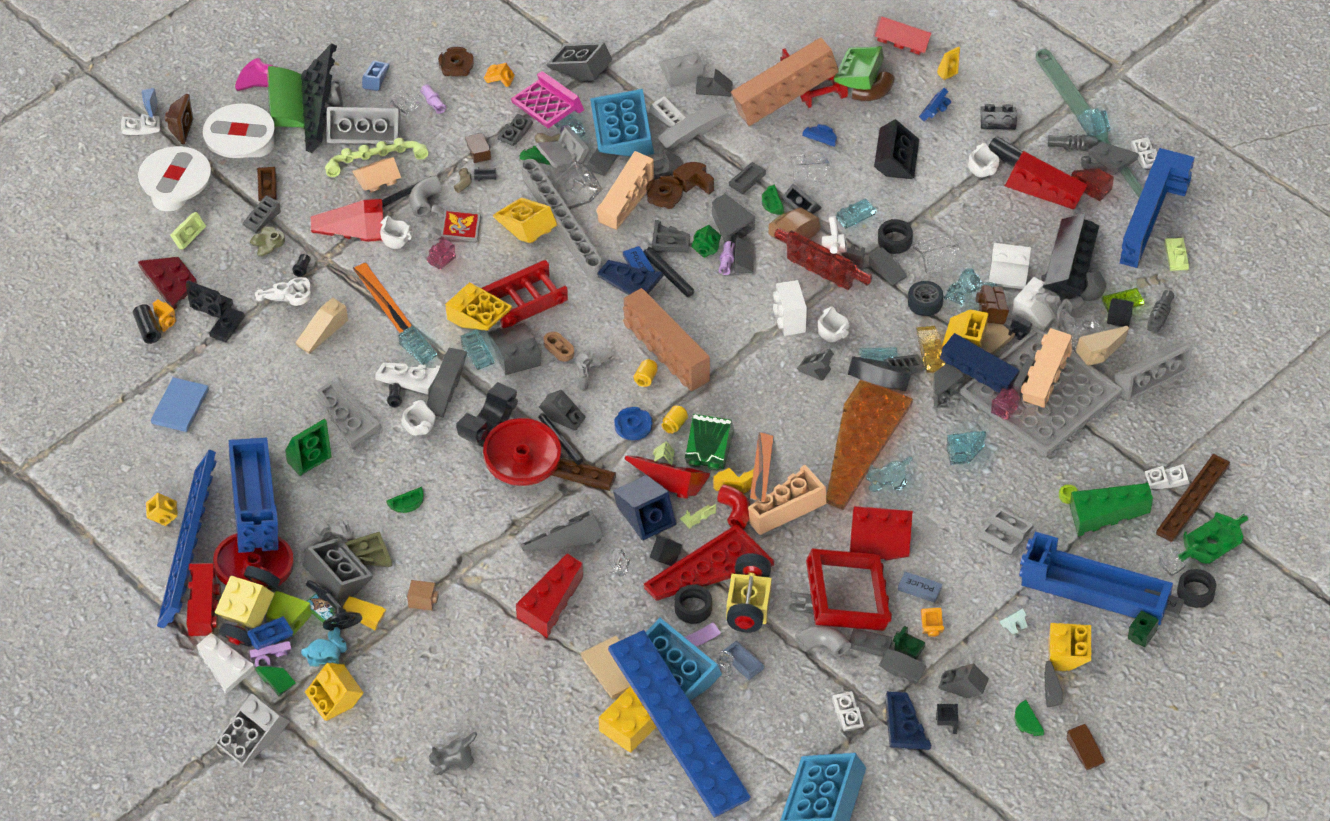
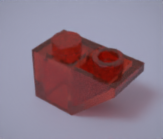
M1099 168L1074 170L1071 174L1072 177L1087 184L1084 193L1098 201H1101L1113 188L1114 176Z

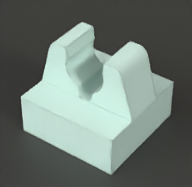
M1020 609L999 622L1011 634L1018 633L1016 624L1021 629L1027 627L1025 620L1027 615L1023 609Z

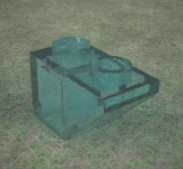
M1090 108L1081 111L1082 114L1076 116L1088 136H1096L1111 131L1106 110Z
M986 431L947 435L946 448L950 465L970 463L984 448Z

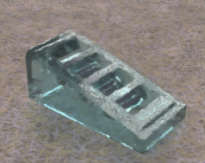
M413 326L398 335L399 344L422 365L437 356L436 351Z
M477 329L461 335V345L467 351V355L477 370L494 364V359Z

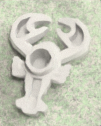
M298 277L290 280L288 283L274 284V288L266 291L259 289L255 293L256 300L258 301L266 298L274 301H290L291 305L298 306L310 300L311 285L307 278Z

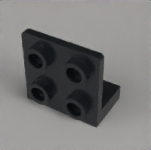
M189 280L186 282L189 305L196 311L220 318L227 307L231 308L233 305V299L220 295L216 290Z

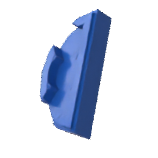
M817 124L815 127H807L802 133L804 137L834 147L836 146L837 137L833 129L826 125Z

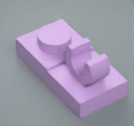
M287 641L259 650H250L249 654L251 659L256 658L255 667L259 666L258 662L261 659H264L267 666H270V659L267 655H275L276 658L288 655L287 652L291 651L290 642Z

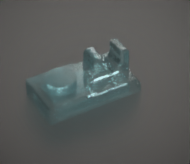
M865 198L855 204H850L845 209L842 208L835 216L846 229L875 215L876 209Z
M897 347L859 348L858 355L861 358L876 360V357L882 358V361L887 358L897 357Z

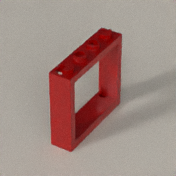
M812 548L806 559L815 625L884 631L888 623L891 622L892 613L888 607L889 596L886 595V579L883 577L884 565L881 563L880 555ZM822 565L870 569L877 613L828 609Z

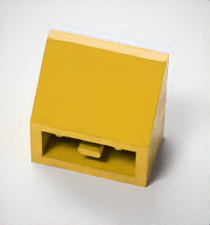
M970 309L951 317L942 348L954 333L981 348L987 330L988 313Z
M1050 623L1048 661L1052 662L1055 671H1070L1091 661V625Z
M328 662L305 691L324 721H328L353 708L364 694L345 665Z

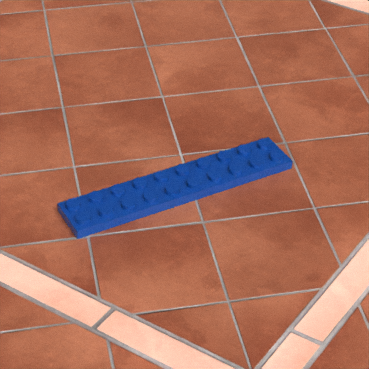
M212 450L207 451L194 470L158 617L157 627L165 628L168 623H172L175 613H179L182 608L183 602L180 600L185 594L187 587L184 583L190 575L188 566L194 558L192 550L198 542L196 533L201 528L202 522L199 521L206 508L203 504L209 496L207 488L213 479L211 471L214 470L217 463L214 460L216 452Z
M642 630L610 645L608 651L713 817L715 818L749 801L751 796L646 632Z

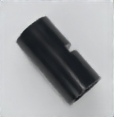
M998 136L993 138L988 146L999 159L1013 167L1023 152Z
M141 304L135 307L133 316L143 341L147 344L157 342L161 338V333L150 306Z

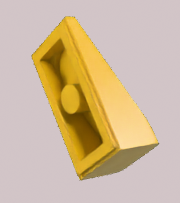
M959 46L944 53L937 70V74L943 80L958 74Z
M351 596L348 597L343 605V609H346V612L360 613L362 620L359 623L373 630L377 629L386 612V609L381 606Z

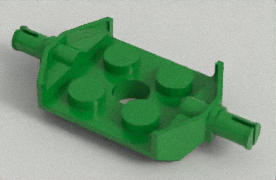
M1216 512L1213 519L1191 533L1187 534L1185 531L1183 541L1186 550L1178 554L1179 560L1184 562L1191 557L1201 563L1210 564L1242 544L1243 534L1240 525L1248 521L1247 515L1242 514L1238 518L1233 519ZM1208 540H1215L1217 543H1209Z

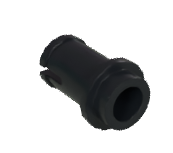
M478 167V169H474V180H478V182L480 180H496V168L480 169Z
M305 254L299 256L297 264L292 268L295 276L302 277L307 273L306 268L311 260L310 256L306 255L304 260Z
M398 383L389 385L387 403L393 408L400 406L402 403V397L400 396L401 385Z

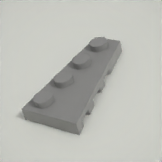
M333 380L317 390L318 396L350 448H353L381 429V424Z

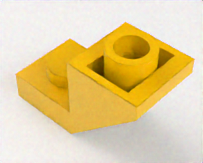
M730 468L720 471L713 476V489L719 491L721 486L726 484L746 493L751 490L754 469L744 472L740 477Z

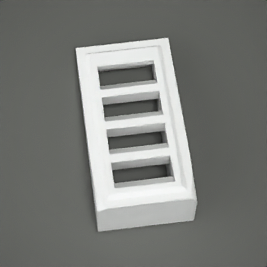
M665 96L652 103L649 110L669 127L677 124L674 122L675 120L681 121L686 118Z

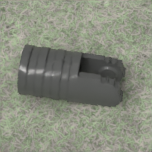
M791 592L790 597L792 599L806 602L805 604L792 603L789 606L790 610L814 613L811 594Z

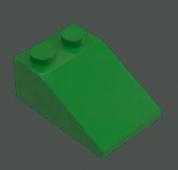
M325 418L292 437L285 449L287 463L299 476L332 458L327 420Z

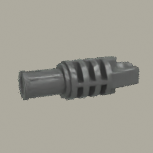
M1066 134L1064 136L1048 135L1047 146L1064 147L1065 150L1081 149V151L1096 146L1098 144V137L1080 136L1079 134Z
M1165 290L1161 299L1155 303L1149 315L1147 330L1159 332L1171 311L1170 304L1175 296L1172 291L1169 290L1166 296L1168 290Z

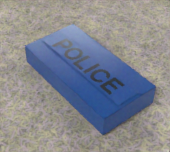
M640 246L623 251V257L629 266L639 269L640 267L647 268L648 271L655 272Z

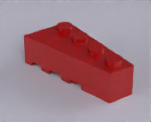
M1023 151L1005 187L1074 210L1087 184Z
M567 553L516 603L517 618L548 638L553 625H556L559 615L566 608L570 596H573L583 579V563Z

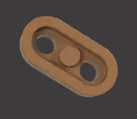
M548 332L545 334L544 347L563 362L573 359L574 347L560 333Z

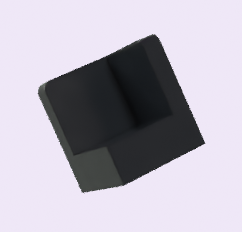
M1112 298L1107 324L1129 327L1134 302Z
M657 535L650 558L672 566L678 559L682 544Z
M937 704V725L952 726L953 734H957L958 704Z

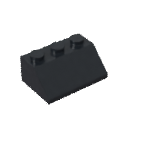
M896 119L880 127L874 167L886 177L913 179L920 139Z

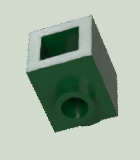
M1141 610L1129 627L1127 639L1135 644L1146 647L1157 632L1159 619Z

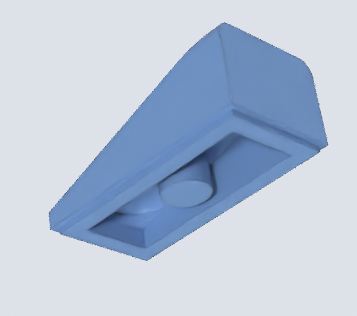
M372 61L362 77V87L378 91L390 64Z
M154 88L142 90L141 92L144 107L150 118L154 116L158 105Z

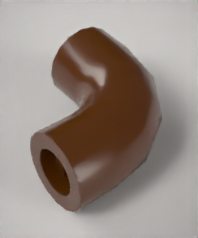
M880 72L871 89L853 88L852 99L858 101L881 99L891 90L895 80L894 76L889 72Z

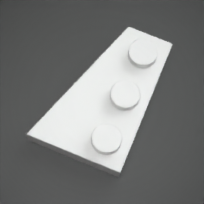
M382 363L375 374V380L392 385L393 383H398L403 388L429 394L440 366L436 365V368H426V365L420 364L418 367H408L407 364Z
M212 633L197 644L199 653L207 666L212 670L214 677L222 686L225 694H228L255 670L254 664Z

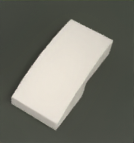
M141 114L140 119L122 117L121 131L125 135H144L156 133L160 130L159 116L150 118L149 115Z
M1149 138L1131 141V148L1133 152L1139 154L1138 162L1142 168H1151L1157 151L1152 148Z
M1183 464L1164 470L1163 466L1144 471L1150 489H1165L1190 484Z
M853 692L833 695L832 701L843 731L863 728L864 724L859 707L856 706Z

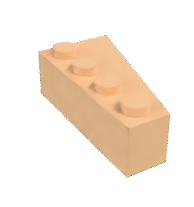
M634 151L603 202L597 208L596 212L599 223L615 230L620 227L646 194L647 184L654 179L653 158Z
M803 465L797 474L793 473L782 485L778 484L774 487L772 493L766 494L765 502L757 500L748 507L749 524L759 535H762L827 504L826 487L806 465Z

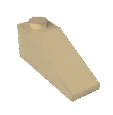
M332 297L319 308L295 342L296 345L310 354L348 321L346 306Z
M1124 326L1082 336L1079 338L1076 352L1087 366L1104 362L1125 343L1129 327Z

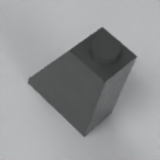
M727 194L714 199L712 202V216L724 242L731 241L732 246V243H736V237L742 239L755 229V216Z

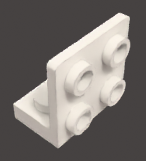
M994 243L989 285L1024 289L1027 282L1031 247Z

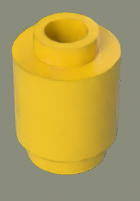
M651 359L642 361L633 376L634 381L642 387L650 386L658 371L657 363Z
M673 406L663 418L662 428L670 434L677 432L688 419L687 410L682 406Z

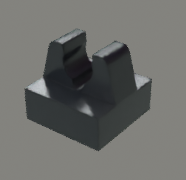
M1016 315L1012 319L1008 335L1011 336L1015 333L1017 340H1022L1030 333L1032 323Z

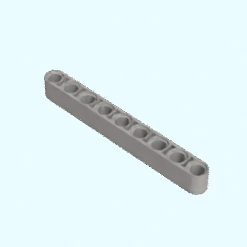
M534 159L524 160L522 162V178L538 203L550 206L557 223L555 229L586 276L591 279L599 278L597 272L602 268V259L538 162Z

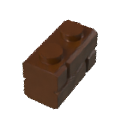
M981 286L980 292L976 294V303H979V311L988 313V323L995 322V324L1003 325L1006 322L1009 309L1002 287Z

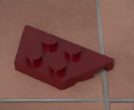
M179 257L138 261L140 269L174 310L177 308V303L181 299L184 300L188 295L186 282L189 280L197 283L196 278Z

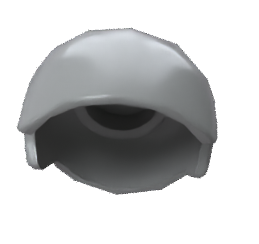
M338 80L331 82L329 100H325L330 107H342L340 104L343 103Z

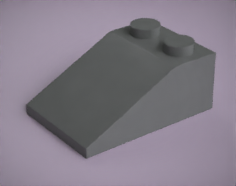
M605 42L564 44L546 65L548 68L581 81H594L613 59Z
M524 323L488 332L505 375L541 366L540 349L535 337Z

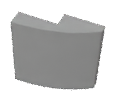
M999 507L990 516L989 522L979 531L977 537L1012 555L1033 528V524Z

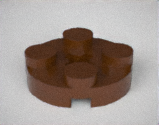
M450 47L444 54L442 52L438 58L439 68L444 76H468L474 66L473 54L467 52V49L463 47Z
M660 176V179L655 180L654 178L647 184V200L655 206L672 209L681 200L683 188L676 178Z

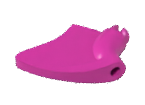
M260 58L250 61L240 72L235 89L241 91L257 86L268 87V66L273 65L263 63Z

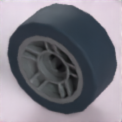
M931 281L914 283L908 291V307L912 312L921 316L937 314L943 306V290L939 285Z

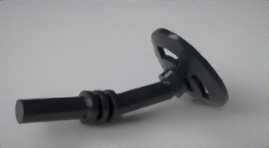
M312 580L306 582V586L317 593L319 598L327 601L335 610L334 615L323 622L322 626L325 630L331 631L335 627L340 628V630L358 624L362 620L360 613L346 612V609H343L341 604L335 599L331 590L324 586H319Z

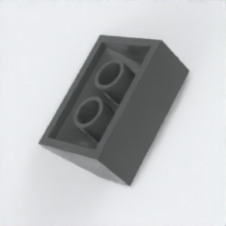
M340 538L307 547L302 563L303 567L321 587L324 586L331 590L338 602L347 600L349 596L353 597L373 578L370 571Z

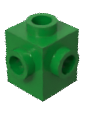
M707 225L696 231L691 247L704 258L711 254L713 255L719 249L722 235L710 225Z

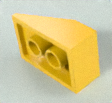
M522 197L493 214V217L516 238L527 243L536 241L539 236L551 232L552 228L557 226L550 206Z

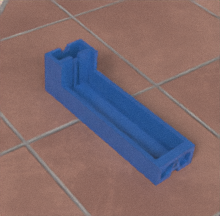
M1159 148L1124 235L1120 264L1138 268L1167 192L1185 197L1191 182L1192 172L1190 170L1193 168L1195 157Z
M265 437L228 440L238 553L254 552V548H262V551L278 550V519L276 505L274 504L268 439Z
M1035 531L1033 539L1029 538L1026 546L1027 554L1023 553L1020 565H1022L1019 577H1022L1021 586L1136 618L1142 610L1159 619L1158 625H1161L1169 595L1171 596L1172 582L1057 550V537ZM1145 589H1150L1161 594L1158 596L1144 591Z

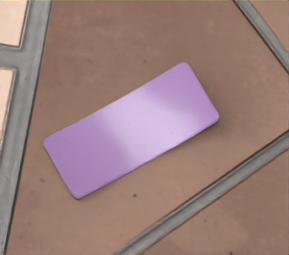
M712 622L706 627L685 636V638L697 647L715 638L721 632Z

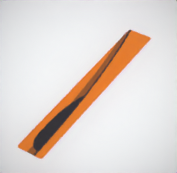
M363 263L353 267L356 274L401 336L405 337L414 333L415 329L369 266Z
M761 432L758 433L750 498L765 502L773 436Z

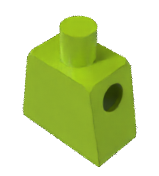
M276 590L266 613V622L268 623L284 616L293 631L292 636H294L311 617V605L307 601Z

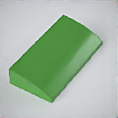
M882 46L848 48L838 68L839 72L834 77V81L851 88L871 89L884 60Z
M268 66L269 114L274 121V127L304 128L301 74L286 68Z

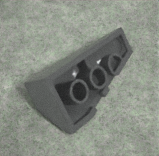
M589 510L568 520V525H558L550 530L551 534H540L522 543L521 547L523 551L586 545L588 543L594 545L600 542V538L604 536L593 511Z

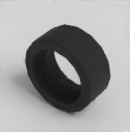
M891 219L880 225L878 229V244L880 248H884L891 254H900L911 247L913 230L907 222ZM891 232L902 233L906 238L900 241H892L887 239L885 235Z
M1190 569L1184 572L1178 582V598L1183 599L1185 605L1193 608H1202L1209 605L1214 600L1217 586L1214 577L1201 569ZM1190 582H1198L1205 585L1209 590L1205 594L1196 595L1187 591L1185 585Z
M699 585L682 587L674 598L675 614L685 623L697 624L705 621L712 612V596L710 592ZM688 598H698L705 602V606L702 609L691 611L683 608L681 603Z

